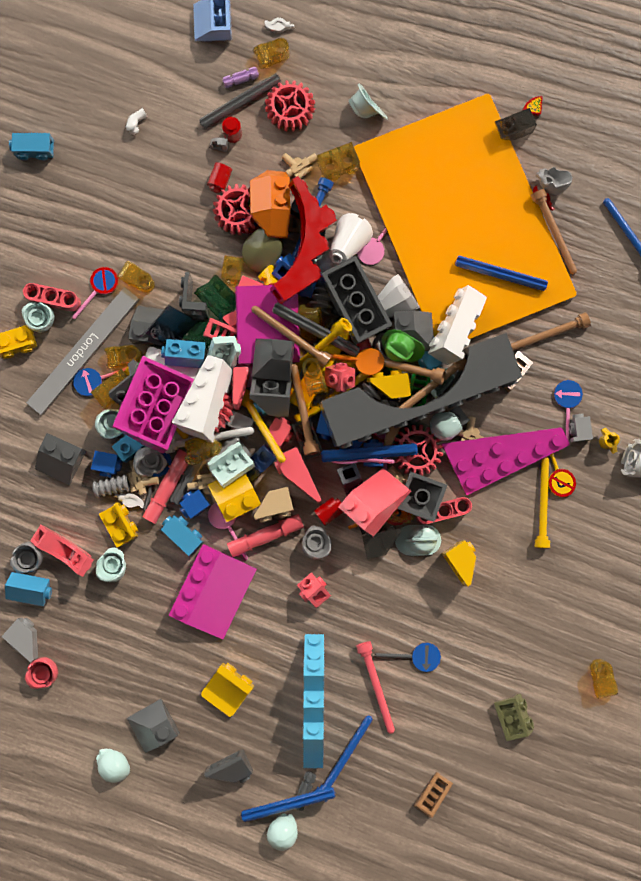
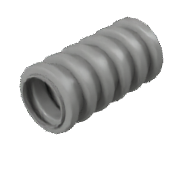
M126 474L123 477H111V480L108 478L105 481L99 480L98 483L94 481L92 485L94 495L97 498H100L101 495L105 497L106 494L112 495V493L117 494L118 491L123 493L124 490H130Z

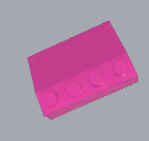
M273 285L235 287L237 344H240L241 354L238 355V364H253L256 339L291 341L252 313L251 308L253 306L259 307L299 336V327L272 312L274 305L279 303L270 291ZM298 294L282 305L298 313ZM295 344L293 363L300 362V349Z
M142 356L112 427L144 446L160 453H165L177 429L172 421L195 379Z
M203 544L169 616L224 639L257 569Z

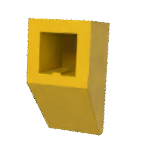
M393 370L391 375H383V372H379L367 378L368 383L388 398L394 399L411 396L408 373H402L401 370Z

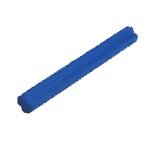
M458 256L455 265L457 267L537 290L545 291L548 285L547 280L467 257Z
M414 443L325 450L321 452L322 462L410 456L417 455L418 448L417 444Z
M333 787L244 810L241 812L243 822L333 799L336 796Z

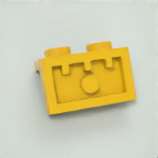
M26 325L0 333V358L9 359L14 357L16 353H29L33 351L32 348L37 347L33 330L29 329Z
M118 502L99 513L117 548L138 537L136 524L134 521L130 522L127 516L129 515L128 509L124 504L121 505Z

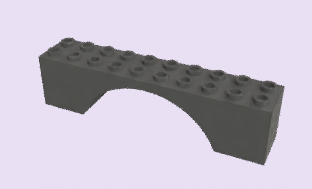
M507 333L463 349L462 352L465 353L464 357L467 360L464 371H457L447 389L437 398L422 406L414 408L387 406L367 396L359 387L319 402L318 404L334 447L339 446L340 449L353 445L352 441L356 439L358 442L372 438V433L376 432V435L384 434L390 431L389 427L391 426L399 428L407 425V420L412 419L414 422L426 418V413L430 412L432 415L445 411L444 407L447 405L448 408L463 404V399H466V401L482 397V392L486 395L500 390L499 386L505 388L517 384V379L523 376Z

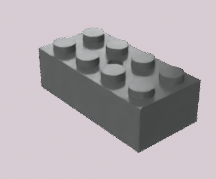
M356 256L321 273L322 277L320 280L340 318L347 319L352 325L349 335L355 345L392 326ZM351 300H357L358 305L353 304Z

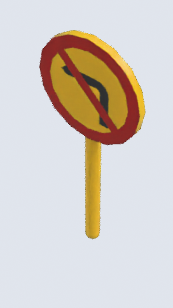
M552 453L550 457L555 471L549 476V488L556 496L567 497L576 488V478L569 470L558 468L554 453Z

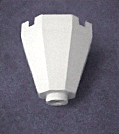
M399 274L391 278L377 296L389 318L393 317L394 312L415 311L420 308Z

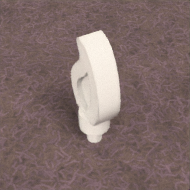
M275 18L270 22L265 20V27L275 33H281L294 28V24L285 22L282 18Z
M121 493L114 496L119 501H122L126 507L140 506L144 508L143 500L135 494Z

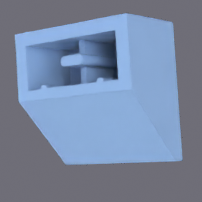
M200 0L193 4L195 41L232 40L230 0Z

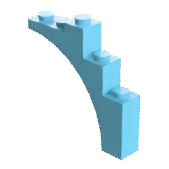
M305 634L303 768H323L324 634Z

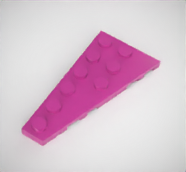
M561 427L441 443L465 495H469L570 445Z

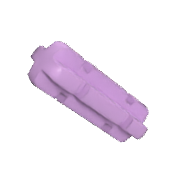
M256 67L249 68V71L243 70L232 74L231 77L230 75L223 77V83L226 88L233 86L232 84L238 85L249 81L250 78H258L259 73Z

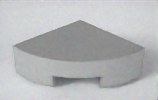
M213 138L209 148L227 152L229 144L225 138Z

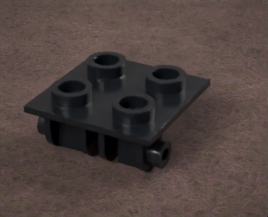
M168 305L145 331V334L166 344V339L182 340L197 323V320Z

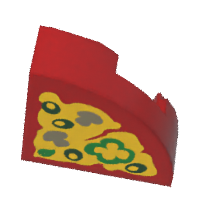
M543 96L530 99L525 104L522 115L540 117Z

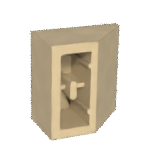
M285 487L269 491L254 515L255 520H260L263 523L271 521L272 516L279 515V518L291 516L290 512H293L294 508L289 488Z

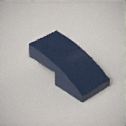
M264 444L250 458L255 467L246 472L250 483L277 460L267 444Z

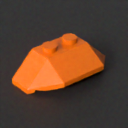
M267 170L250 180V216L265 231V234L272 238L287 239L291 207L290 188L288 187L290 177L286 172Z

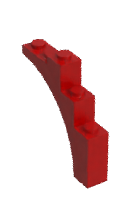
M299 176L293 178L288 187L296 200L300 212L302 227L300 246L289 271L270 288V291L280 304L296 296L322 277L320 268L313 264L312 261L329 250L328 241L320 233L333 226L337 221L334 211L327 204L321 208L319 207L318 200L315 196L311 195L306 182L301 180Z

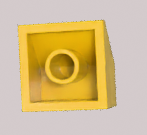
M246 473L225 488L217 480L207 484L226 522L261 505Z
M465 540L457 542L441 554L461 584L468 587L472 583L476 561L474 552L476 550L471 542H466Z

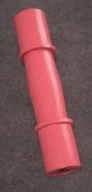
M180 449L178 450L171 465L168 466L169 470L161 481L154 498H151L142 516L143 518L154 524L157 523L161 513L167 506L165 504L175 490L181 475L184 474L193 456Z
M299 514L282 521L279 520V523L262 528L248 536L245 534V536L227 543L232 558L247 551H252V548L269 543L283 535L286 537L288 534L303 529L304 526Z

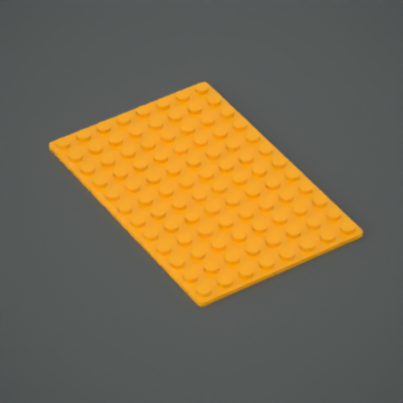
M490 94L482 95L354 146L353 151L415 299L420 306V310L432 313L434 337L439 332L437 330L438 326L447 316L446 311L448 307L455 301L454 295L456 291L467 285L487 297L480 316L476 320L474 319L476 327L468 335L467 338L469 339L576 296L577 292L540 207L536 202H533L530 196L533 194V191ZM458 256L467 257L547 280L548 285L545 291L537 290L457 267L455 265Z

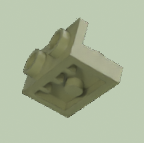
M521 693L494 703L506 741L528 737L533 732L534 723L532 718L528 716L527 702L522 698Z

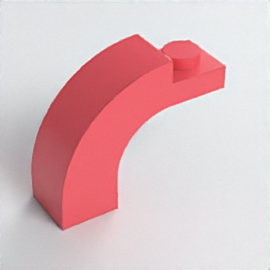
M41 524L30 540L37 548L58 558L82 577L90 569L93 562L92 556L85 550Z

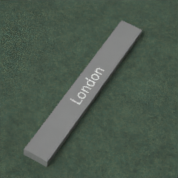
M124 287L26 403L40 415H43L140 299Z

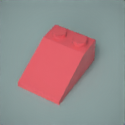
M295 447L284 452L286 461L284 463H280L278 460L274 462L279 475L283 473L284 477L315 502L321 503L322 500L298 448Z
M383 468L351 491L339 505V508L374 537L409 495L411 490Z

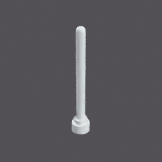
M246 427L214 433V441L251 435L254 429ZM198 437L181 440L172 438L169 448L165 453H173L180 447L207 443L209 441Z

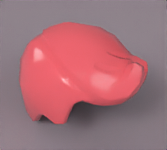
M40 657L28 666L25 681L32 689L50 687L58 677V667L50 658Z

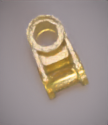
M277 38L253 48L254 54L257 55L260 69L286 61L290 56L289 44L284 38ZM279 48H285L283 52L277 51Z
M128 260L117 275L121 281L144 293L151 292L155 287V282L151 275Z
M300 305L298 314L323 326L322 310L320 307L309 308L305 305ZM300 328L304 339L308 341H315L317 339V336Z
M134 345L107 347L104 349L108 361L106 368L114 369L128 366V363L133 360L128 357L129 353L133 350H136V356L133 359L140 363L143 354Z
M314 358L306 359L303 362L302 370L309 398L313 394L328 393L319 362ZM308 364L316 366V370L312 373L306 371L305 368Z
M198 437L187 440L184 443L187 450L185 462L191 465L199 464L206 459L218 455L222 445L215 438L213 443Z
M602 659L593 660L590 664V670L596 697L600 699L618 695V687L612 665Z

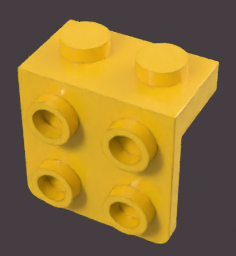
M222 663L201 692V696L231 717L247 695H249L254 685L249 677L244 674L243 676L238 674L234 666L229 663Z

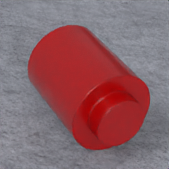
M235 117L224 119L222 122L224 138L230 143L238 142L242 137L240 121Z
M216 162L207 183L210 187L209 189L215 193L225 190L232 169L225 164Z
M331 497L314 510L324 526L343 513L339 508L341 501L338 498L334 500Z

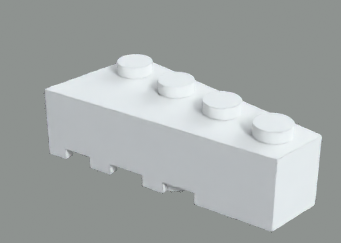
M469 285L456 291L454 303L448 307L445 320L438 326L437 330L439 332L429 344L431 348L428 354L446 365L463 359L465 353L462 350L470 342V339L467 337L476 327L474 319L476 320L480 316L487 299L485 295Z
M207 355L172 421L183 433L212 443L215 438L213 435L215 427H218L219 412L220 409H223L224 405L223 397L228 391L233 370L223 359Z

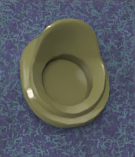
M263 229L254 231L247 238L242 248L244 263L256 272H262L269 265L275 266L276 261L282 254L284 244L282 238L268 237Z

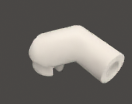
M140 109L128 118L126 129L131 135L139 132L138 122L147 117L143 109Z

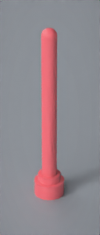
M371 641L363 642L356 645L358 654L364 657L387 732L392 734L395 729L371 657L373 647Z

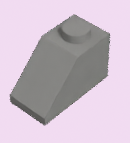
M17 618L2 635V638L29 662H33L38 659L37 630L33 627L34 623L28 618Z

